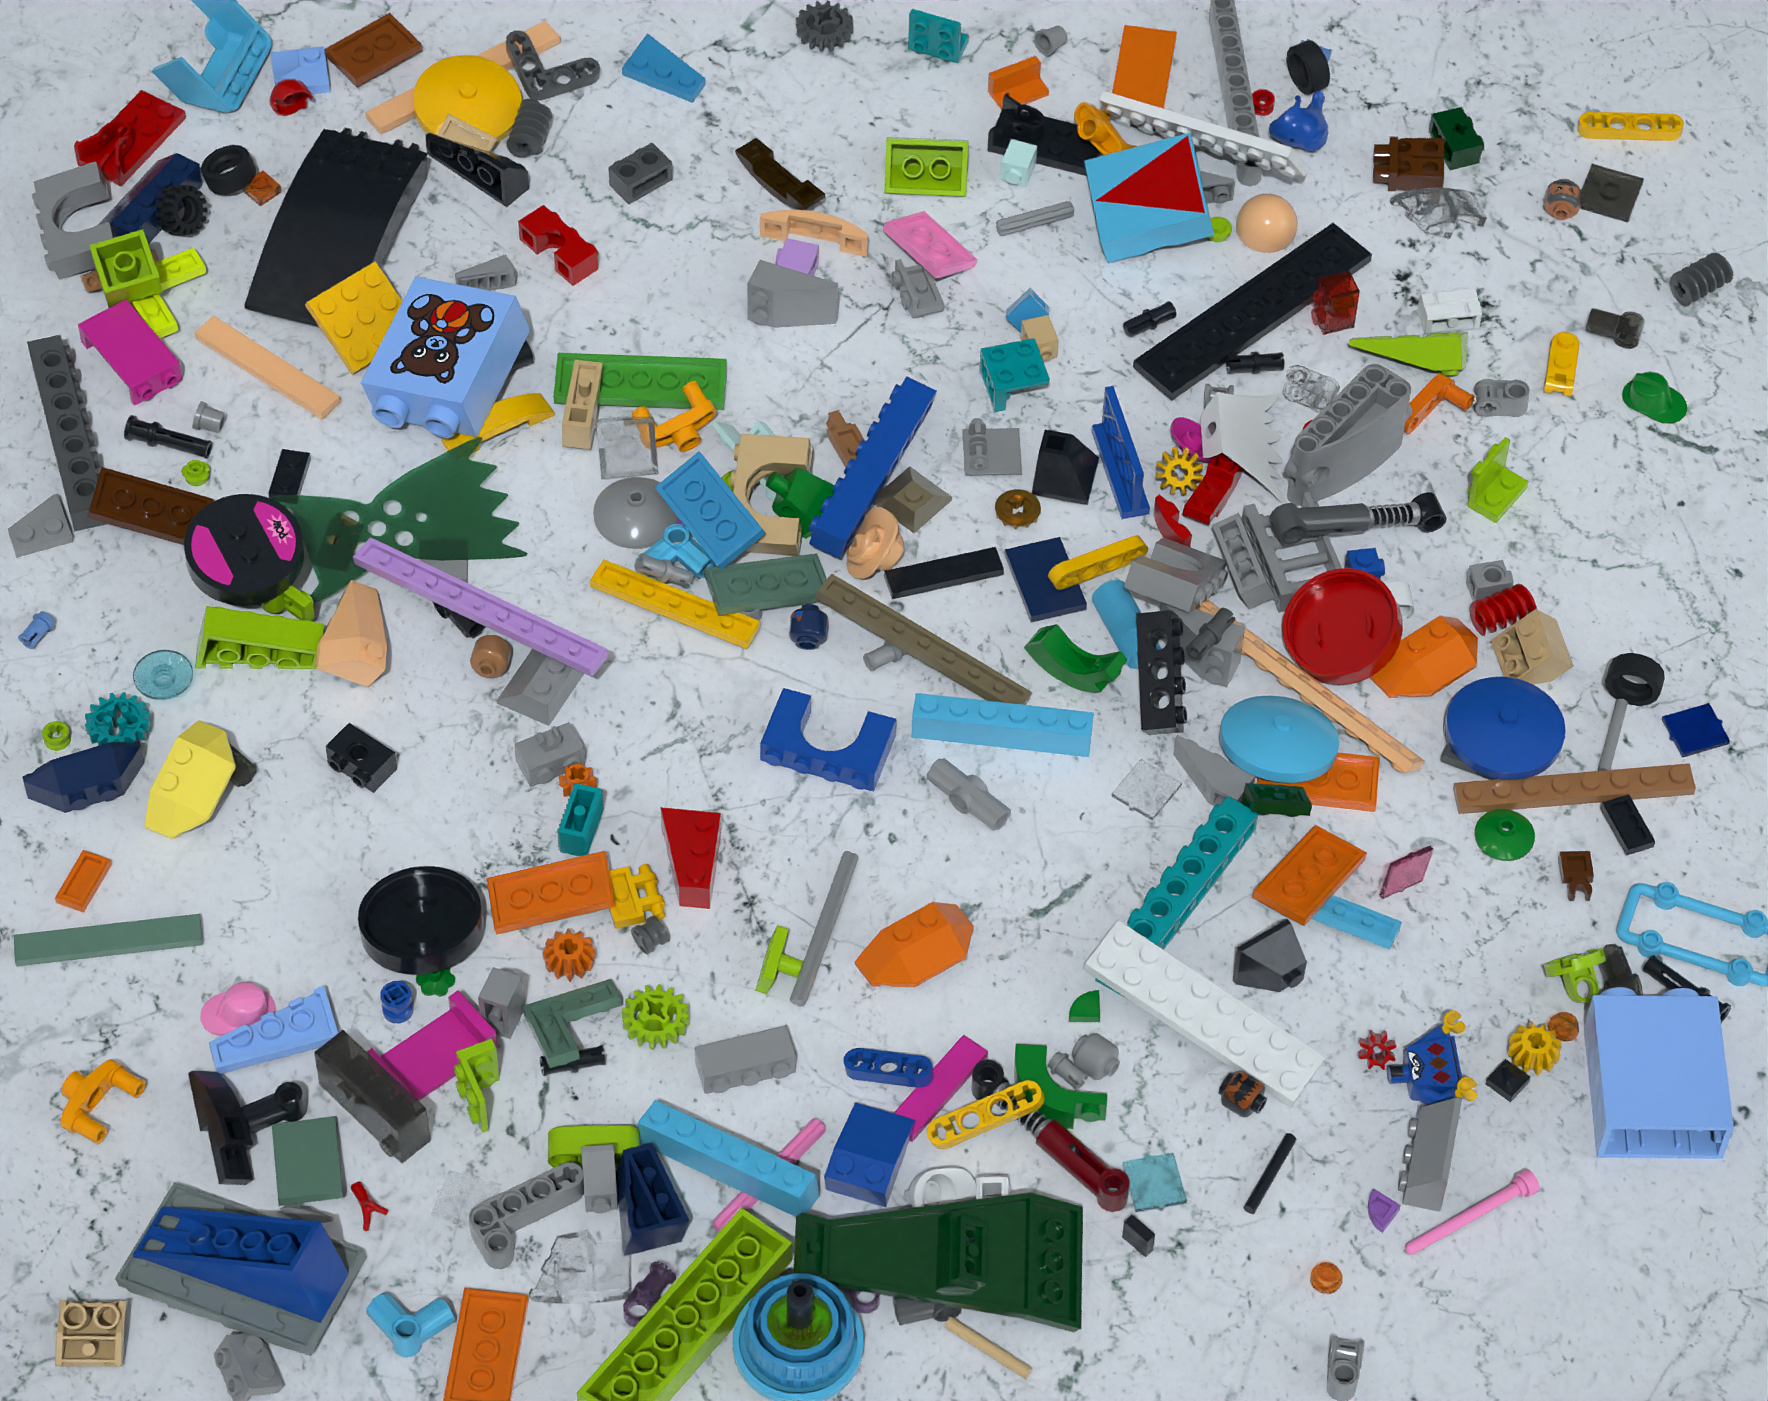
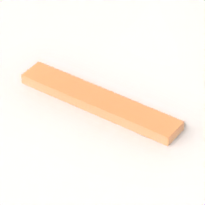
M214 315L195 332V338L322 420L341 403V398L338 394Z

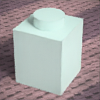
M1011 139L1001 161L1000 180L1026 187L1036 165L1037 146Z

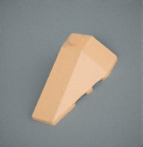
M351 580L337 605L333 617L327 624L328 627L317 644L316 669L369 687L385 671L387 644L377 589Z

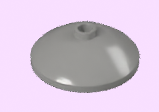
M631 477L618 480L607 486L597 497L593 510L594 522L600 534L609 542L629 549L651 547L664 537L666 528L670 525L678 524V519L674 511L654 488L661 482L650 478Z

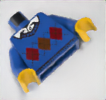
M1454 1010L1449 1011L1444 1017L1445 1025L1439 1024L1410 1044L1405 1049L1403 1064L1388 1065L1389 1084L1407 1083L1409 1098L1426 1105L1453 1098L1462 1099L1464 1097L1467 1101L1476 1100L1477 1093L1471 1088L1476 1087L1477 1083L1471 1077L1462 1078L1455 1038L1450 1036V1032L1460 1034L1465 1030V1024L1462 1021L1454 1024L1462 1015Z

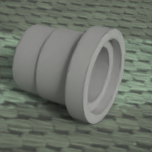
M1059 25L1049 29H1041L1034 35L1036 48L1045 56L1053 54L1057 48L1067 42L1066 31Z
M201 401L196 410L192 428L196 430L203 428L219 433L224 422L225 412L209 407L207 403Z

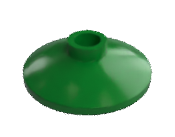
M1496 809L1484 814L1478 820L1474 832L1478 847L1489 857L1500 861H1514L1526 856L1531 851L1535 841V831L1530 821L1522 814L1508 809Z

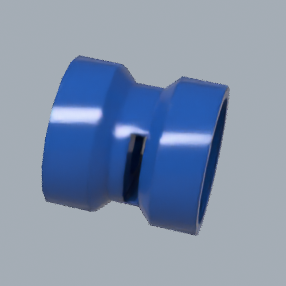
M401 981L387 983L380 993L384 1018L394 1024L406 1022L413 1014L410 987Z

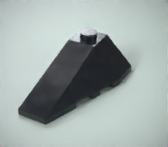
M432 133L425 135L427 155L505 207H508L529 189L528 170L522 164L516 163L508 157Z

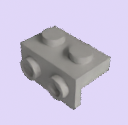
M901 259L895 260V271H892V281L895 288H900L901 303L904 308L908 307L911 317L914 318L944 311V302L933 276L920 264L905 268Z
M246 1333L225 1336L215 1351L214 1357L216 1366L221 1371L227 1391L233 1401H247L250 1396L279 1393L283 1383L264 1340Z

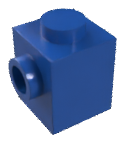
M1376 547L1347 551L1344 568L1363 570L1373 574L1380 580L1381 576L1385 575V564L1382 558H1378Z

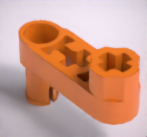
M1438 373L1409 403L1412 408V415L1406 420L1404 432L1411 434L1442 400L1447 399L1464 411H1467L1473 404L1475 396L1456 386L1454 380L1442 373Z

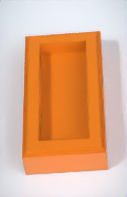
M83 850L55 896L56 903L84 913L112 865L111 859Z

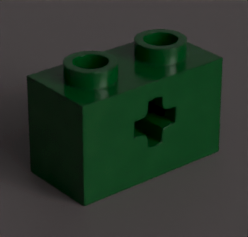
M1458 107L1433 113L1429 134L1432 138H1444V161L1449 170L1480 163L1481 153L1484 151V142L1482 137L1477 135L1471 117L1466 115L1463 108Z

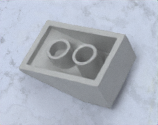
M759 260L747 283L748 320L773 328L836 324L838 320V283Z
M1161 602L1160 611L1172 610L1182 619L1184 631L1183 635L1180 636V647L1184 650L1185 664L1200 678L1207 680L1211 684H1218L1227 688L1241 661L1245 627L1232 623L1222 634L1220 642L1217 645L1211 646L1201 660H1195L1188 655L1189 651H1186V647L1199 634L1200 627L1204 623L1210 622L1214 615L1195 608L1190 612H1186ZM1167 637L1160 638L1165 644H1167Z

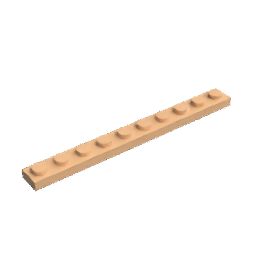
M1206 599L1202 602L1201 606L1195 607V609L1214 616L1220 609L1210 600ZM1236 620L1233 622L1235 624L1243 626ZM1245 627L1242 654L1249 655L1255 659V664L1259 668L1268 672L1271 671L1278 677V682L1285 687L1294 688L1300 693V698L1303 701L1318 706L1329 720L1339 722L1346 727L1345 731L1350 736L1362 739L1369 744L1368 749L1389 759L1391 766L1397 771L1409 773L1420 770L1425 760Z

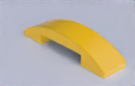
M541 393L517 395L493 404L477 437L454 433L451 438H441V442L454 461L480 450L479 443L524 422H527L529 427L555 416Z

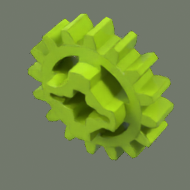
M658 984L656 990L652 991L648 985H645L644 993L641 994L638 990L633 991L634 1000L626 998V1008H622L623 1030H628V1038L630 1040L637 1037L638 1046L648 1042L649 1048L653 1050L655 1043H660L661 1047L665 1049L666 1041L670 1040L676 1044L678 1042L677 1034L683 1036L686 1034V1026L689 1025L688 1004L683 1003L682 994L674 997L672 987L664 992L662 991L661 984ZM639 1010L641 1013L638 1014V1019L635 1020V1015ZM673 1014H676L675 1021L671 1023L670 1021L673 1020Z

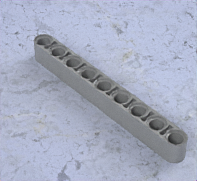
M1211 0L1209 24L1227 126L1229 129L1259 137L1235 1ZM1234 159L1236 176L1242 185L1255 186L1260 182L1262 168L1257 166L1256 162L1247 160V163H1243Z

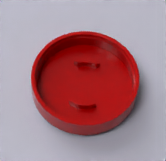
M1334 569L1313 577L1293 595L1287 605L1283 618V638L1297 666L1314 679L1331 685H1348L1375 675L1388 664L1399 647L1403 632V619L1393 594L1378 577L1359 569Z

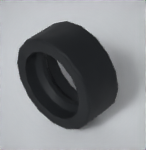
M1307 40L1289 48L1286 58L1287 67L1299 91L1304 94H1312L1317 90L1326 88L1330 83V69L1327 59L1318 44L1312 40Z
M229 145L209 154L202 162L200 170L210 191L215 194L225 195L246 187L255 177L257 169L246 148L241 145ZM232 166H236L234 169L226 173L220 174L225 169L230 168Z
M1636 653L1620 654L1613 658L1609 665L1605 679L1606 689L1611 696L1616 699H1625L1629 705H1650L1657 701L1661 694L1665 680L1664 670L1659 663L1645 655ZM1622 676H1636L1645 680L1648 683H1634L1625 679Z

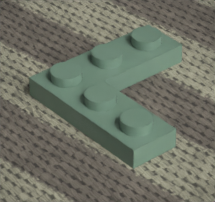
M608 979L524 1005L522 1008L524 1017L549 1067L553 1068L580 1059L578 1048L565 1023L577 1021L599 1012H606L622 1005L618 991L612 980Z

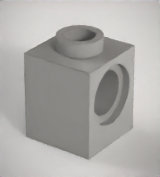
M1499 560L1469 565L1466 585L1472 601L1482 600L1486 596H1492L1493 593L1502 592L1503 589L1512 588L1514 581L1513 575L1510 570L1507 571L1504 561Z

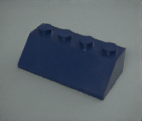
M178 153L158 160L98 225L110 222L117 237L143 229L149 244L164 227L159 226L157 223L160 217H155V212H159V208H155V203H160V200L157 199L158 194H163L161 190L168 188L170 185H190L196 187V191H198L203 186L199 163ZM182 200L178 204L177 212L184 206Z

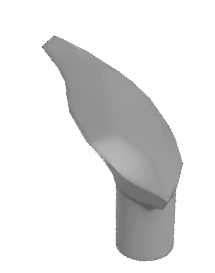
M302 1203L285 1205L280 1208L284 1214L292 1219L319 1221L321 1223L334 1221L333 1217L314 1211L310 1207L301 1206Z

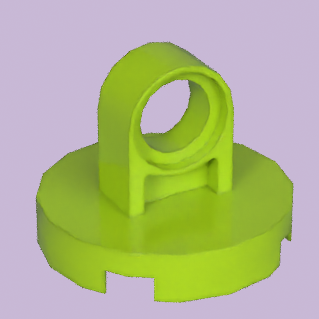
M1603 948L1587 950V955L1585 953H1574L1549 961L1548 964H1544L1547 977L1562 975L1567 993L1572 1001L1576 1003L1591 1002L1592 995H1598L1599 992L1593 966L1607 960ZM1582 980L1589 986V993L1585 998L1579 996L1577 992V985Z

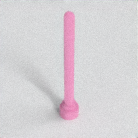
M1529 1169L1523 1170L1515 1175V1179L1511 1181L1510 1186L1408 1242L1405 1246V1251L1413 1255L1517 1196L1530 1197L1540 1191L1537 1178Z

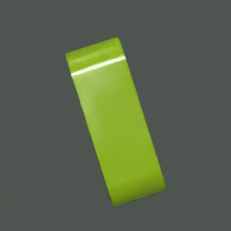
M628 1125L561 1126L552 1128L548 1132V1163L552 1167H557L571 1162L583 1168L581 1147L613 1144L615 1167H617L623 1150L640 1146L639 1129Z

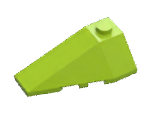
M1468 332L1431 333L1430 335H1425V337L1409 334L1397 336L1398 338H1392V336H1373L1349 339L1350 346L1433 371H1442V374L1445 376L1459 375L1458 370L1466 368Z

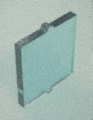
M1174 1153L1157 1156L1147 1154L1145 1158L1123 1161L1124 1172L1130 1180L1129 1191L1135 1213L1153 1209L1163 1211L1164 1207L1187 1203Z

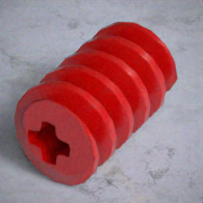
M1516 584L1512 588L1503 589L1502 592L1493 593L1492 596L1483 597L1482 600L1473 601L1470 605V617L1477 632L1485 636L1486 628L1490 633L1496 632L1497 626L1500 629H1504L1507 627V622L1511 625L1515 624L1517 618L1521 620L1527 613L1529 614L1537 609V606L1529 590L1522 584Z

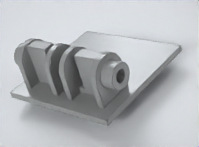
M974 418L969 424V429H962L965 475L1022 474L1019 428L986 429L982 419Z

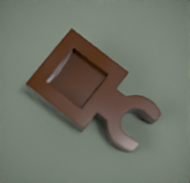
M1560 851L1558 860L1562 884L1571 883L1568 890V899L1574 901L1576 891H1581L1585 894L1586 901H1590L1592 894L1590 883L1593 882L1594 878L1590 851Z

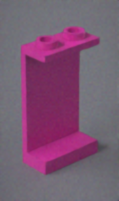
M127 299L78 324L81 343L86 349L95 347L129 388L131 403L134 406L149 400L152 396L175 386L183 380L180 362Z
M459 990L448 996L449 1011L382 1056H379L373 1048L367 1051L369 1062L367 1069L370 1075L376 1081L381 1080L385 1084V1089L394 1102L400 1101L406 1109L456 1076L453 1068L457 1064L456 1051L491 1038L497 1048L496 1031Z

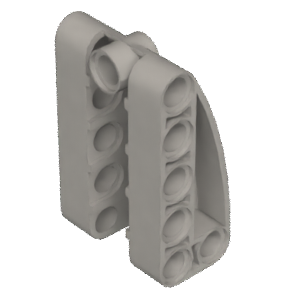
M1369 364L1364 367L1296 437L1293 455L1288 460L1284 469V473L1290 476L1287 490L1288 501L1296 506H1302L1303 494L1305 492L1310 493L1313 502L1328 498L1357 483L1387 461L1401 447L1406 420L1412 415V408L1409 404L1411 395L1410 383L1379 364Z

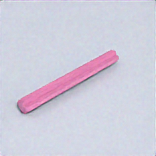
M817 1118L811 1119L776 1156L795 1164L825 1133V1125ZM740 1192L713 1219V1228L720 1232L741 1207L748 1212L758 1199Z

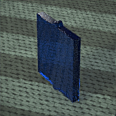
M1710 703L1662 716V722L1670 734L1669 740L1674 742L1682 758L1730 744V739L1722 727L1723 721L1717 718Z

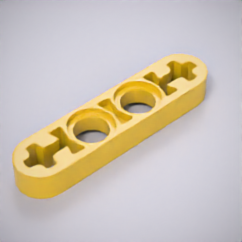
M1585 112L1579 118L1577 130L1581 136L1588 139L1674 141L1681 137L1684 122L1680 116L1675 114ZM1620 123L1624 128L1615 129L1610 124ZM1643 123L1649 125L1651 128L1648 130L1640 129L1637 125Z
M1131 536L1057 564L1048 573V578L1057 590H1062L1130 565L1132 560L1139 555L1145 556L1148 552V547L1140 536Z
M1030 1080L1022 1081L934 1119L927 1127V1137L932 1145L938 1149L951 1148L1038 1110L1044 1103V1093L1036 1082ZM1029 1089L1032 1093H1036L1033 1095L1034 1101L1030 1103L1023 1099L1025 1091ZM1013 1095H1014L1015 1099L1018 1101V1102H1016V1103H1017L1018 1106L1020 1107V1108H1018V1109H1016V1110H1015V1105L1013 1104V1102H1012L1011 1099L1009 1098V1097H1011V1096H1013ZM998 1101L1008 1103V1111L1003 1116L992 1114V1107ZM971 1113L977 1114L979 1116V1123L976 1127L972 1129L963 1127V1119L966 1115ZM955 1120L956 1125L961 1131V1133L958 1135L957 1132L953 1129L955 1127L952 1124V1122ZM940 1127L948 1131L945 1133L946 1139L944 1140L934 1137L939 1134L938 1129Z

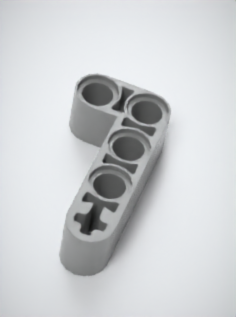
M571 1162L561 1164L471 1209L469 1212L470 1234L484 1260L490 1267L504 1269L512 1263L514 1252L511 1233L559 1211L583 1197L584 1180L582 1168L578 1164ZM540 1194L547 1195V1197L542 1199L536 1198ZM511 1208H517V1209H519V1210L516 1211V1212H508V1211H507L508 1209H511ZM481 1222H489V1223H490L489 1225H486V1226H479V1225H478V1224L481 1223ZM495 1247H504V1248H505V1249H503V1250H501V1251H494V1250H492V1249H494Z

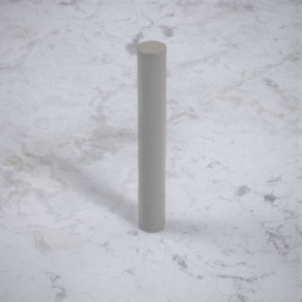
M1625 699L1616 700L1598 771L1611 769L1628 705Z

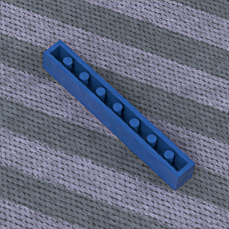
M906 376L901 386L895 385L889 398L892 401L890 404L884 403L878 415V418H880L879 422L873 421L868 430V440H861L855 453L857 458L855 460L851 458L844 470L846 476L844 479L841 477L837 479L832 493H834L833 497H826L820 510L822 515L820 517L815 515L809 527V531L812 532L810 545L839 559L842 557L866 514L871 509L931 410L937 390Z

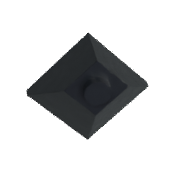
M1288 919L1237 947L1233 982L1236 985L1281 992L1288 987H1296L1302 982L1307 961L1293 926Z

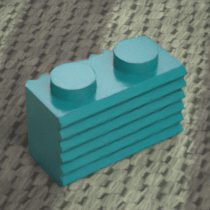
M577 783L573 785L569 795L570 799H568V804H566V809H564V814H562L563 818L557 829L558 848L561 853L579 857L588 855L604 809L603 791L600 788Z

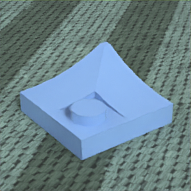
M324 46L270 52L275 85L283 79L294 78L302 81L311 94L330 93Z

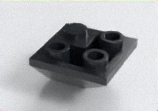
M1045 429L1039 449L1032 494L1088 505L1099 457L1073 434Z

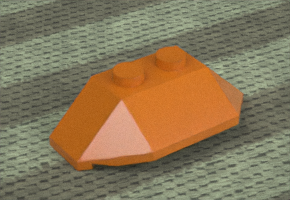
M1440 615L1402 639L1392 659L1378 673L1371 676L1370 679L1389 698H1397L1398 696H1433L1476 668L1478 637L1459 619Z
M931 902L882 929L855 960V965L871 986L880 987V985L915 988L966 959L974 926L957 904Z

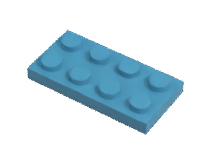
M700 451L654 487L720 570L724 569L766 534Z

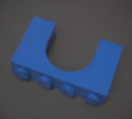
M783 688L760 742V760L772 766L790 768L801 774L808 773L822 777L830 782L837 781L851 785L859 790L866 789L874 792L896 737V718L868 711L859 735L851 745L836 751L820 750L810 745L802 735L811 714V695Z

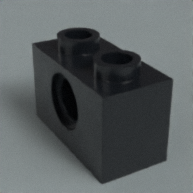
M348 723L326 745L329 766L334 771L342 772L350 777L358 787H365L373 793L397 770L395 752L351 723Z

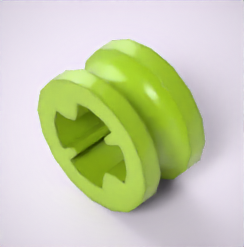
M61 721L50 722L42 730L44 743L50 750H63L71 742L69 728ZM54 733H57V735L61 733L62 735L59 738H56L54 736L52 739L51 735Z

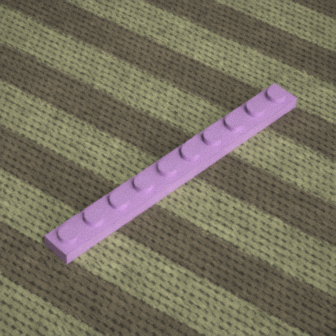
M371 537L353 556L355 565L591 677L609 657L606 648Z

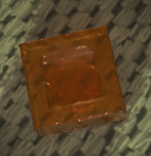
M264 170L255 175L253 180L243 188V192L259 206L282 193L281 185Z

